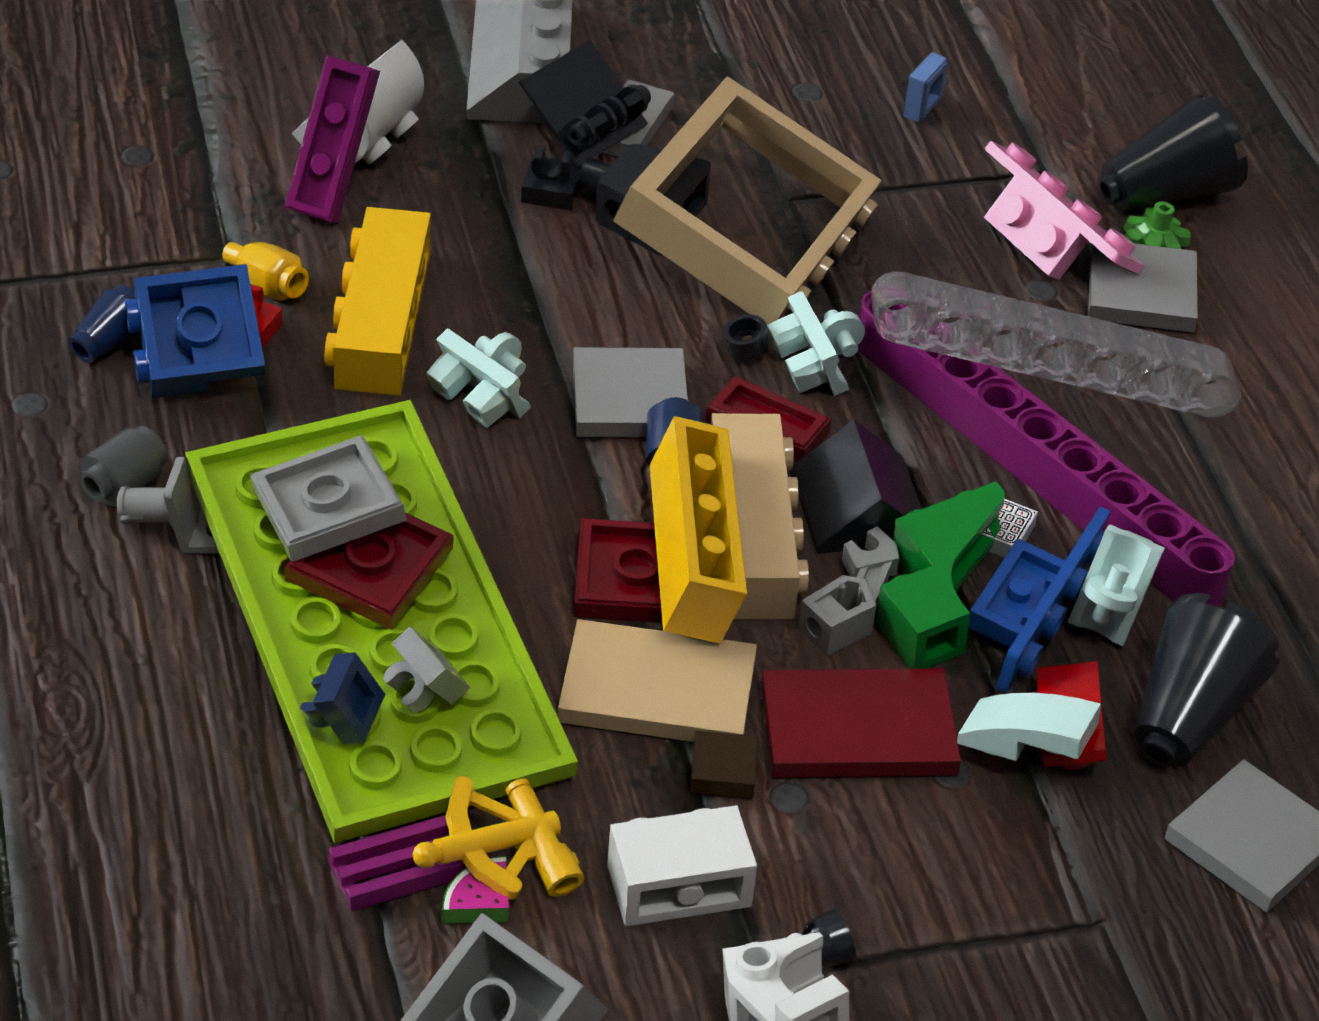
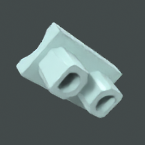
M803 291L787 297L793 313L768 324L767 327L781 358L808 347V350L785 360L799 393H803L826 382L834 396L849 390L848 384L837 366L839 362L838 355L843 354L846 357H851L857 353V345L862 341L865 334V327L862 321L853 312L829 310L825 313L824 321L820 324Z
M447 328L436 339L442 355L426 372V376L431 387L447 400H452L468 383L475 387L463 400L467 412L486 428L507 411L520 419L531 408L529 402L519 396L521 384L519 376L525 371L526 364L519 359L522 347L518 338L507 332L498 334L492 340L487 336H481L474 347Z
M1109 524L1099 544L1068 623L1096 631L1106 636L1112 642L1123 646L1165 548L1147 538Z

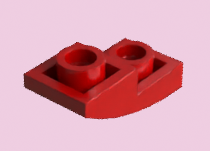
M1098 661L1037 668L1038 693L1075 697L1101 704L1099 723L1080 757L1075 759L1061 754H1053L1042 749L1044 767L1061 766L1066 769H1080L1091 765L1093 762L1106 761V735L1102 712Z

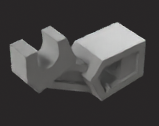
M877 526L867 531L865 549L868 551L860 549L852 540L844 544L842 562L849 576H840L802 600L798 630L826 656L872 634L875 611L879 604L880 586L887 583L890 576L897 575L899 563L897 544Z

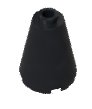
M1200 94L1190 98L1103 164L1102 176L1098 178V187L1103 199L1107 204H1114L1121 211L1154 206L1157 202L1162 201L1170 203L1231 192L1242 187L1247 180L1248 161L1247 156L1238 159L1234 143L1241 141L1242 138L1230 113L1213 96L1203 99L1204 94Z
M1202 593L1181 595L1171 603L1164 617L1134 731L1135 739L1140 745L1142 754L1151 762L1164 767L1189 763L1275 673L1281 658L1276 659L1275 655L1279 647L1278 640L1260 618L1243 606L1231 601L1228 602L1225 609L1206 604L1210 595Z

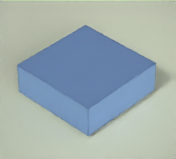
M931 52L909 76L903 117L919 123L942 99L948 64L946 57Z

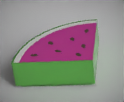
M506 856L490 858V860L502 868H507ZM468 868L462 870L449 884L443 899L442 924L474 923L481 913L494 922H508V897L494 891L474 878Z

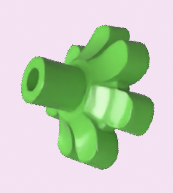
M1163 201L1157 202L1154 208H1146L1142 217L1130 216L1123 226V230L1126 231L1125 237L1134 244L1175 249L1188 247L1190 245L1191 233L1189 230L1182 228L1181 222L1173 217L1175 208L1170 203Z

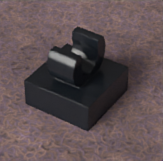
M539 145L535 154L532 155L521 186V203L572 211L580 187L578 179L583 165L578 168L575 166L574 154L571 150L565 149L562 160L545 157V146Z

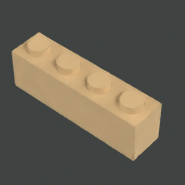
M712 413L711 425L729 429L747 595L734 619H795L797 596L807 595L809 570L807 560H798L797 553H802L803 520L802 518H793L792 512H796L798 508L797 477H788L787 471H792L793 439L792 437H783L780 414Z

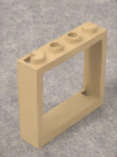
M727 76L630 186L613 221L747 313L761 317L766 322V325L781 319L788 309L792 310L787 297L803 291L806 298H808L812 290L807 288L806 285L811 283L815 287L819 286L835 262L829 257L832 253L840 258L857 233L851 227L855 225L861 230L877 208L878 203L871 198L882 180ZM721 127L840 207L839 211L786 278L664 196L665 192Z

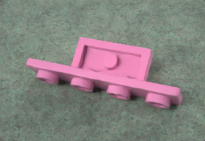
M993 141L988 143L985 150L1008 169L1014 177L984 218L1048 276L1060 280L1088 241L1114 263L1137 274L1141 272L1145 265L1131 254L1136 247L1135 244L1113 228L1106 232L1100 227L1098 222L1102 216L1080 199H1076L1074 203L1065 196L1069 187L1053 174L1045 170L1042 174H1039L1033 168L1037 160L1029 152L1013 142L1008 149Z

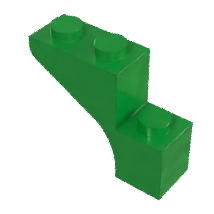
M997 481L974 490L964 491L953 498L924 509L913 510L907 515L897 518L895 521L894 542L897 544L899 554L898 568L903 575L897 576L890 582L880 586L877 627L909 669H926L965 653L970 612L963 605L956 592L991 550L993 538L1000 532L1001 526L998 518L999 512L1004 506L1005 492ZM987 526L993 538L982 535Z

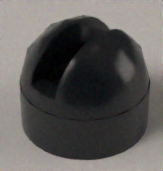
M744 314L734 317L725 325L723 334L726 347L734 359L747 362L746 359L757 357L758 360L765 354L768 349L769 335L766 322L761 317L753 314ZM751 335L752 339L747 341L741 340V337Z
M836 909L816 916L805 925L801 935L817 932L823 935V946L821 947L822 967L838 966L856 958V948L850 931Z

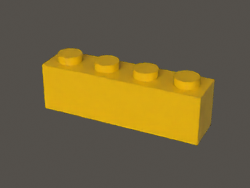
M367 207L362 228L353 227L350 259L354 260V262L345 261L342 274V294H346V296L336 297L333 328L337 330V333L328 332L325 343L324 363L325 366H334V389L401 396L431 254V213Z
M674 416L649 465L663 631L720 644L747 595L729 429Z

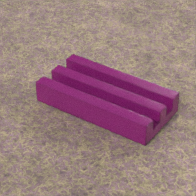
M446 815L329 848V864L350 912L452 882L462 870L467 868L462 860L442 865L436 863L430 868L414 867L416 863L413 860L412 854L414 848L419 843H432L434 839L450 836L445 818ZM388 872H389V875H387V876H383V877H380V878H377V879H373V880H370V881H366V882H363V883H360V884H356V885H355V883H354V882H357V881H360V880H364V879H367V878H371V877H374V876L381 875V874H384V873H388Z

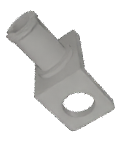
M176 457L166 487L123 486L120 488L117 496V514L121 516L120 522L122 524L169 523L174 529L181 553H219L214 538L209 536L210 528L191 483L186 457Z

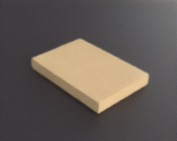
M577 619L557 717L560 723L690 742L695 740V731L744 735L757 644L724 639L719 644L660 630Z

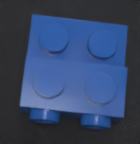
M247 264L134 278L135 299L125 300L129 333H141L143 350L133 351L138 384L149 383L151 398L208 391V382L265 374V361Z

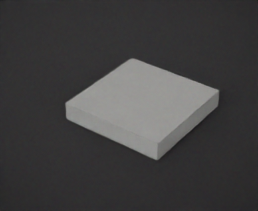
M1091 244L1088 320L1194 333L1198 319L1197 251L1135 244L1136 247L1131 254L1145 265L1141 272L1137 274L1114 263L1097 247Z
M573 347L576 437H647V413L652 406L672 397L688 400L683 348Z
M363 435L250 475L254 491L291 562L407 521L403 503Z
M1243 759L1168 825L1164 839L1267 913L1319 865V811Z

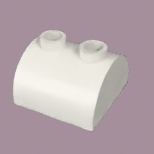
M400 40L367 66L380 70V75L355 163L361 158L368 165L374 162L391 147V143L385 138L386 134L391 132L395 138H398L419 119L412 110L418 105L423 96L424 77L417 58L403 40ZM308 119L292 133L300 144L303 141Z

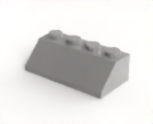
M476 0L466 119L546 123L518 82L570 52L573 0Z

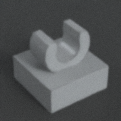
M411 626L392 642L393 646L406 661H399L391 665L386 670L383 680L395 690H399L407 681L415 680L413 689L401 700L414 713L424 710L431 703L434 693H437L449 703L454 704L471 688L436 645Z

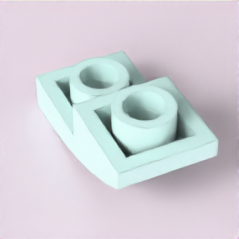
M1010 693L981 698L959 731L957 744L1014 761L1018 759L1026 744L1044 749L1053 754H1061L1078 759L1099 723L1101 704L1075 697L1045 693Z

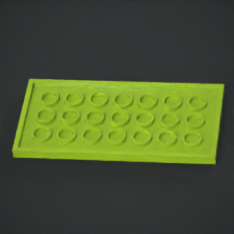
M411 400L185 452L191 483L334 844L447 812L455 779L459 776L470 778L473 782L472 790L491 799L506 796V787L518 779H528L531 787L534 788L576 776L578 760ZM363 435L403 503L405 513L453 534V549L392 630L387 629L285 580V566L289 563L290 558L254 491L250 477L251 474ZM410 626L436 645L471 687L454 704L449 703L440 695L434 693L431 703L424 710L414 713L401 700L413 689L415 680L407 681L399 690H395L383 680L386 670L391 665L399 661H406L393 646L392 642ZM356 652L384 691L385 697L365 742L342 744L330 726L322 728L312 726L300 710L302 703L313 702L317 691L311 683L315 677L326 674L334 654Z

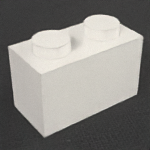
M737 805L716 809L702 808L689 813L656 818H636L628 822L610 824L607 866L625 927L752 907L757 864Z

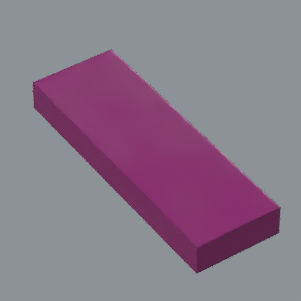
M326 55L284 208L331 223H338L380 70Z

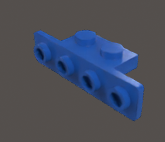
M1101 506L1098 508L1066 560L1017 538L970 610L968 628L1009 647L996 689L1008 693L1018 675L1027 679L1031 676L1044 646L1039 644L1042 637L1053 640L1067 612V608L1062 605L1066 600L1074 604L1077 601L1088 574L1086 567L1093 562L1104 535V530L1111 513L1110 510Z

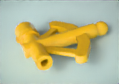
M466 776L457 777L452 787L445 817L450 836L434 839L432 843L421 842L414 848L412 854L414 862L421 868H430L436 863L442 865L462 860L474 878L494 891L508 897L510 900L516 899L519 896L522 882L517 876L529 860L534 859L535 867L548 894L552 897L567 895L576 890L584 881V875L579 867V860L575 852H572L565 843H560L557 838L561 832L558 815L555 811L544 812L529 780L525 778L515 780L506 787L505 792L513 806L511 808L473 791V782L470 778ZM468 806H474L507 822L472 830L467 813ZM515 847L518 850L506 869L490 860L487 856V853Z

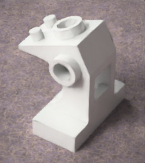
M819 932L806 935L793 933L783 939L752 942L742 946L723 949L724 989L729 1021H850L849 990L833 974L825 979L822 974L821 947L823 946V935Z

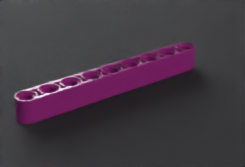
M877 288L863 296L859 318L865 327V334L862 341L857 345L858 350L863 356L1082 530L1086 529L1101 506L1111 511L1106 528L1111 524L1164 547V552L1150 584L1174 602L1181 595L1202 593L1210 595L1206 604L1217 607L1222 606L1235 560L1233 550L1226 542L904 294L893 289Z

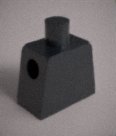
M632 144L622 152L612 165L589 157L581 168L578 183L580 187L597 193L595 215L597 222L601 226L641 247L664 257V255L613 221L630 186L662 150L640 144ZM695 158L665 192L664 196L697 217L708 203L711 162Z

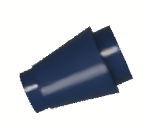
M118 285L114 290H104L74 334L68 338V344L78 358L91 364L97 358L140 333H129L125 300L135 299L133 289L125 285Z

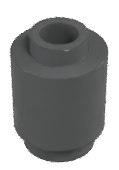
M138 426L135 429L125 428L81 459L80 483L82 488L94 501L103 502L109 506H117V496L121 487H144L161 474L162 466L168 461L166 447L160 437L146 426Z

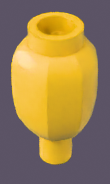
M230 242L223 249V260L234 266L247 264L250 284L261 287L264 291V296L270 299L284 301L287 298H298L305 292L308 286L309 274L306 269L302 268L300 257L279 246L265 242H254L242 246L235 242Z

